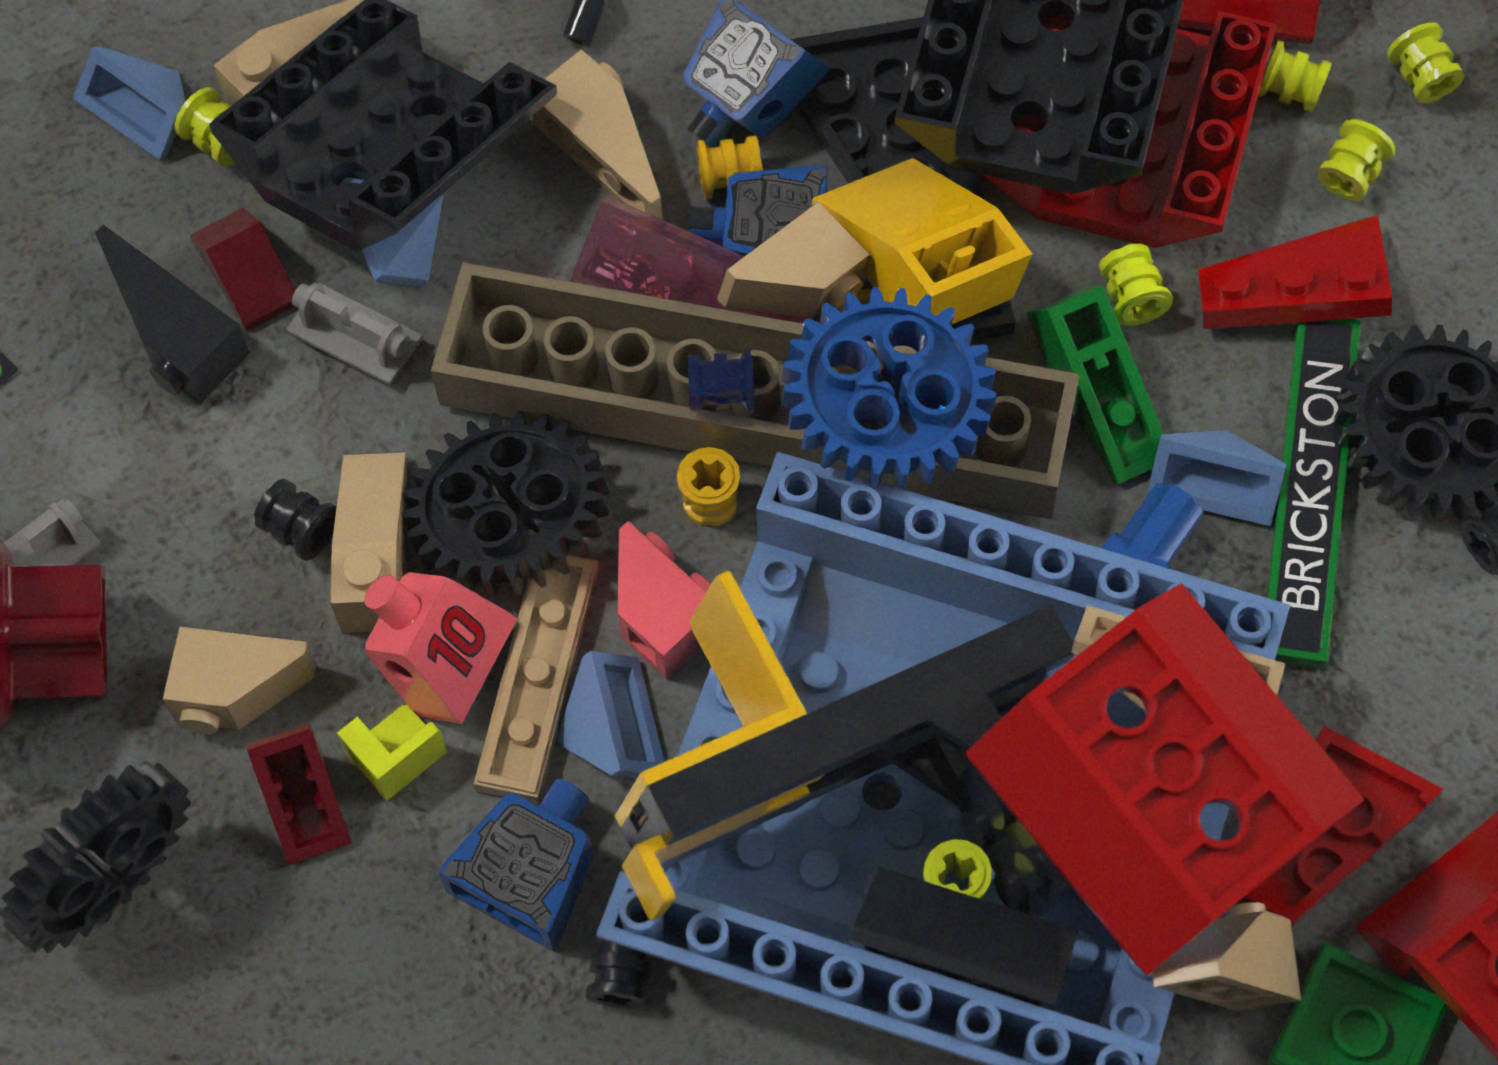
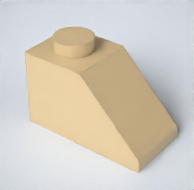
M817 202L727 269L717 300L725 308L813 318L822 311V305L826 302L838 309L844 306L846 293L851 292L856 295L863 286L860 276L870 254Z
M179 627L163 701L174 721L188 731L200 734H214L218 731V728L239 730L314 679L317 665L308 643L304 641Z

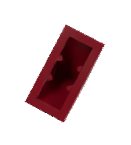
M241 208L190 235L192 243L246 331L294 307L292 305V297L295 289L261 222L247 210Z
M310 723L246 745L250 761L288 865L352 843L324 754Z

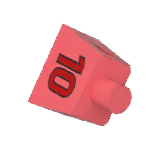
M408 572L401 577L400 581L392 575L378 578L372 583L365 595L366 606L379 617L365 643L367 656L418 717L462 724L513 629L517 618L470 589L444 576Z

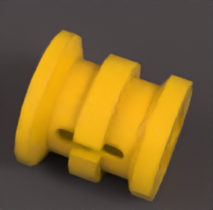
M756 135L748 136L745 139V143L734 144L733 139L720 140V146L709 148L704 140L697 141V163L705 200L712 199L716 189L726 188V191H728V179L731 175L741 172L763 171Z
M713 447L699 448L687 454L679 464L677 482L678 488L682 493L684 512L697 525L721 526L730 521L737 511L736 501L741 478L739 466L730 454L722 449Z

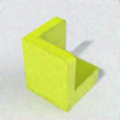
M401 705L371 730L356 717L337 732L346 756L386 802L447 753L441 731L432 722L425 725L408 705Z

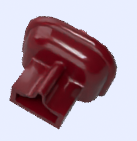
M0 540L1 731L14 718L17 701L21 698L108 695L105 566L97 564L15 567L10 550Z

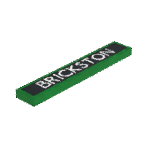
M1341 319L1296 323L1281 461L1286 463V468L1276 503L1266 598L1290 605L1275 661L1285 663V665L1324 670L1328 661L1349 449L1340 447L1337 444V440L1347 427L1335 423L1334 416L1343 404L1336 399L1337 394L1344 382L1348 381L1345 376L1354 361L1358 359L1361 320Z

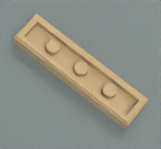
M567 555L565 559L570 572L565 575L551 567L545 571L547 586L543 588L532 577L528 578L474 781L475 792L504 797L508 793H515L533 804L539 805L599 572L598 560Z

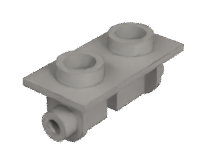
M302 283L298 286L292 297V305L299 308V312L286 329L288 334L388 385L392 384L423 339L422 334L321 283H314L311 286Z
M62 499L58 503L52 502L48 505L49 509L4 542L11 552L15 567L74 565L101 543L83 523V517L68 499L66 501Z

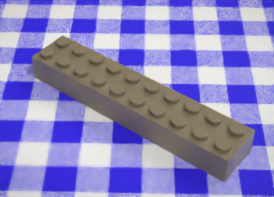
M462 262L431 368L439 405L490 415L497 413L498 416L513 419L517 411H523L526 421L533 423L542 414H546L551 426L554 427L567 422L571 430L693 452L699 448L713 447L724 450L736 461L772 467L777 452L821 464L823 446L804 451L801 448L803 433L806 429H789V413L792 408L782 406L781 402L783 386L787 385L782 382L784 362L791 361L788 358L790 342L792 339H802L803 324ZM865 341L872 349L874 355L876 354L878 357L874 345L869 341ZM894 347L896 351L902 354L918 353L911 347ZM986 357L985 365L983 366L995 368L996 371L993 386L990 389L996 392V399L992 413H987L991 418L986 435H976L978 440L972 456L958 452L959 458L954 472L950 473L938 463H935L933 480L929 484H926L916 471L909 472L904 490L929 497L1052 519L1079 374ZM844 365L833 368L838 373L845 375L858 372L852 367ZM925 399L919 401L920 404L930 409L944 408L943 404L936 400ZM899 417V421L904 431L908 434H913L907 428L903 419H900ZM838 460L830 467L845 472L846 463ZM860 469L857 475L869 479V471ZM884 473L881 483L898 487L893 474Z

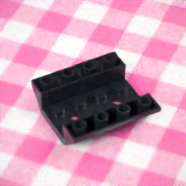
M363 0L210 123L211 133L266 203L353 251L359 252L398 233L557 95V87L555 84L511 62H508L483 83L422 52L418 15L388 0ZM437 113V114H440L441 116H439V115H434V114H431V115H425V114ZM347 177L364 180L360 184L349 182L339 185Z
M928 0L896 111L895 124L954 169L1057 191L1078 194L1142 175L1184 0ZM1059 14L1066 17L1071 22V25L1061 31H1052L1042 26L1039 21L1047 15ZM1027 114L1039 117L1045 123V126L1037 132L1027 133L1018 130L1012 122L1018 116Z

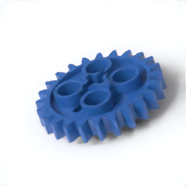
M872 287L869 303L863 305L853 293L848 292L845 295L842 313L826 302L822 305L821 324L807 318L804 320L802 339L791 340L788 358L791 361L784 362L782 382L787 385L783 386L781 402L782 406L792 408L789 413V429H806L803 433L801 446L804 451L812 450L819 446L824 447L821 461L822 468L826 469L838 460L845 462V480L848 482L856 477L860 469L869 471L872 488H878L884 473L893 474L899 489H905L909 472L916 471L926 484L932 483L935 463H938L950 473L954 472L959 458L958 452L972 456L978 440L976 435H986L991 418L987 413H992L996 399V392L990 390L996 374L995 368L983 366L985 365L988 353L987 345L969 346L975 327L972 324H968L954 329L951 326L955 312L953 307L943 310L937 316L930 313L931 296L927 294L919 301L916 307L908 305L905 288H899L893 302H884L878 287ZM865 341H869L874 345L878 357L876 354L874 355L872 349ZM907 346L913 348L918 353L902 354L896 351L894 347ZM844 365L852 367L858 373L845 375L838 373L833 368ZM879 373H881L883 379L881 382H878ZM899 392L898 400L896 401L895 393ZM925 399L936 400L943 404L944 408L930 409L920 404L919 401ZM899 417L903 419L905 425L913 434H908L904 431ZM867 419L875 420L881 423L884 428L878 430L866 429L859 425L858 422Z

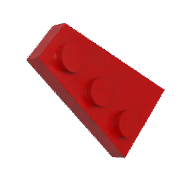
M1378 215L1198 269L1203 330L1392 316V292Z
M1323 726L1315 741L1365 800L1238 901V903H1262L1265 905L1266 911L1290 919L1291 927L1293 928L1440 797L1443 788Z

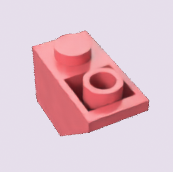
M627 521L619 529L618 619L621 638L667 680L701 648L690 627V620L711 584L695 572L689 577L673 562L675 560L673 552L659 536L650 531L644 536L635 526Z

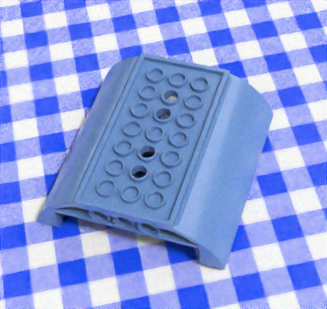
M781 452L776 453L756 507L757 543L740 586L744 598L807 713L1050 604L1053 606L1074 643L1087 605L1127 617L1137 608L1182 583L1238 650L1275 660L1290 609L1289 604L908 490L899 489L888 484L880 483L877 489L872 488L870 479L858 475L848 482L845 480L844 471L831 467L824 469L821 467V464ZM1061 665L1040 676L1042 677L1043 681H1045L1055 672L1061 669L1064 665ZM712 667L709 669L677 756L743 727ZM1122 692L1108 698L1106 704L1107 714L1110 720L1117 726L1135 728L1145 721L1146 711ZM1011 709L1006 710V711L1000 713L999 715H1000L1001 719H1002ZM960 747L961 751L963 752V754H964V756H965V753H966L967 751H966L965 749H963V748ZM965 756L967 762H968L969 765H970L971 762H970V761L968 760V758ZM889 764L664 868L663 871L675 892L676 899L664 915L653 920L648 918L626 873L620 871L596 934L597 938L985 1065H1156L1161 1050L1159 1045L1175 994L1153 987L1152 972L1147 977L1143 975L1075 890L1071 891L1049 912L1039 917L1079 930L1055 1012L854 947L850 941L851 933L878 867L924 881V864L931 850L942 842L953 839L969 841L962 827V813L959 807L894 764ZM887 782L897 788L901 799L895 807L889 810H876L865 802L863 793L873 783ZM1211 803L1202 808L1200 826L1209 838L1217 841L1220 840L1229 809L1228 806L1221 803ZM992 869L991 884L983 900L1007 907L997 893L994 884L995 873ZM951 872L945 876V885L955 883L960 891L968 889L969 878L959 880L954 872Z

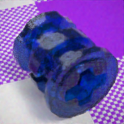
M744 349L740 359H728L727 353H714V360H701L698 355H688L691 411H701L703 405H716V411H730V404H742L747 413H754L755 383L751 349Z

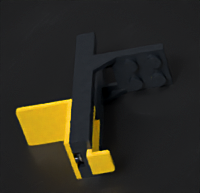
M726 571L715 576L690 620V627L743 727L641 772L615 814V818L632 849L622 868L650 920L664 915L676 899L675 892L663 871L664 868L889 764H894L959 807L962 813L961 823L964 833L969 842L979 846L988 856L990 865L995 873L994 884L997 893L1008 908L1041 917L1074 890L972 763L969 765L960 749L961 747L968 751L1001 720L1000 713L1016 706L1027 694L1044 681L1040 675L1068 663L1074 656L1071 652L1073 641L1051 604L807 713L731 572Z

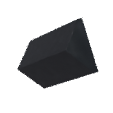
M878 867L854 924L850 941L856 948L1055 1012L1079 930Z

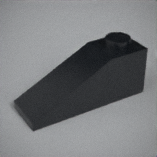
M102 225L95 234L153 365L149 369V373L170 394L177 396L182 391L198 404H201L250 353L240 325L108 227Z

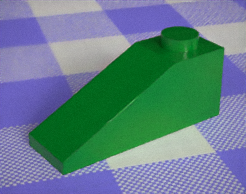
M1104 285L1078 289L1026 312L1049 369L1079 374L1073 411L1114 483H1123L1153 469L1160 437L1164 433Z

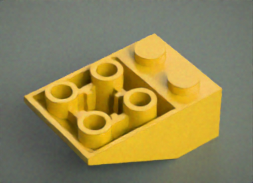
M914 158L816 196L811 203L815 205L819 202L870 254L862 273L873 287H878L884 302H893L899 288H905L907 304L915 307L927 294L931 296L930 313L937 316L949 307L955 309L952 324L1013 299L1033 255L996 206Z

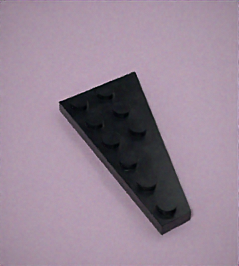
M923 17L791 39L830 68L823 79L800 101L797 107L848 184L914 158L985 200L979 174L952 168L895 124L896 111ZM1008 300L951 326L956 329L963 325L972 324L975 327L972 341L1014 334L1015 318L1011 302Z

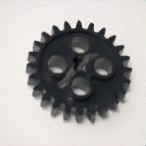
M1437 324L1429 339L1425 340L1418 326L1413 325L1403 341L1393 331L1389 332L1380 347L1371 343L1362 355L1361 362L1354 361L1345 376L1348 381L1344 382L1336 397L1343 404L1335 414L1334 422L1347 427L1337 440V444L1340 447L1357 449L1347 466L1349 469L1368 468L1370 474L1363 484L1366 490L1380 483L1388 488L1384 497L1385 505L1389 506L1399 496L1408 499V516L1413 517L1422 504L1430 506L1434 522H1440L1450 506H1452L1459 520L1464 521L1472 513L1475 506L1483 513L1498 502V361L1494 362L1488 358L1492 348V342L1489 340L1475 350L1469 347V334L1467 330L1463 329L1456 340L1452 342L1447 341L1443 326ZM1450 384L1461 386L1469 396L1457 393ZM1390 393L1402 395L1410 405L1398 403L1391 397ZM1467 439L1479 442L1487 453L1475 450ZM1407 449L1419 451L1428 462L1414 459Z
M517 411L511 425H502L500 417L497 413L491 415L488 429L481 431L473 421H469L466 428L468 437L460 440L455 435L447 433L444 435L448 450L445 453L430 449L425 452L431 469L418 468L412 470L411 474L417 487L404 490L403 495L409 509L402 512V517L408 528L407 536L415 554H419L427 572L436 569L439 576L452 580L458 578L459 583L471 591L481 581L489 597H495L501 583L509 582L514 594L521 595L524 579L532 577L541 588L547 586L545 571L551 567L567 575L570 571L565 557L570 553L586 558L589 553L583 537L600 538L602 535L597 518L609 515V509L604 497L610 494L598 453L591 452L587 438L584 435L574 438L570 425L567 422L560 424L552 430L548 415L542 414L532 426H529L523 411ZM477 471H483L493 481L499 495H492L487 481L482 475L480 476L476 473ZM520 510L525 525L529 529L531 528L536 535H529L523 529L514 511Z
M144 761L137 770L132 765H128L117 780L111 774L107 775L100 789L93 793L86 789L82 794L80 804L74 810L65 807L61 811V822L55 828L43 829L40 833L44 839L42 844L25 852L22 856L28 864L10 876L9 879L15 886L2 896V900L7 904L0 912V916L6 921L3 926L34 953L38 952L41 948L45 952L50 953L58 943L64 948L68 947L78 932L85 938L90 934L95 924L102 920L107 923L120 902L127 904L132 899L131 891L137 885H145L151 880L148 875L151 868L167 860L163 852L180 838L174 831L188 821V817L183 812L191 805V801L186 797L190 791L162 764L157 763L153 766L148 761ZM88 850L93 851L107 865L102 864Z

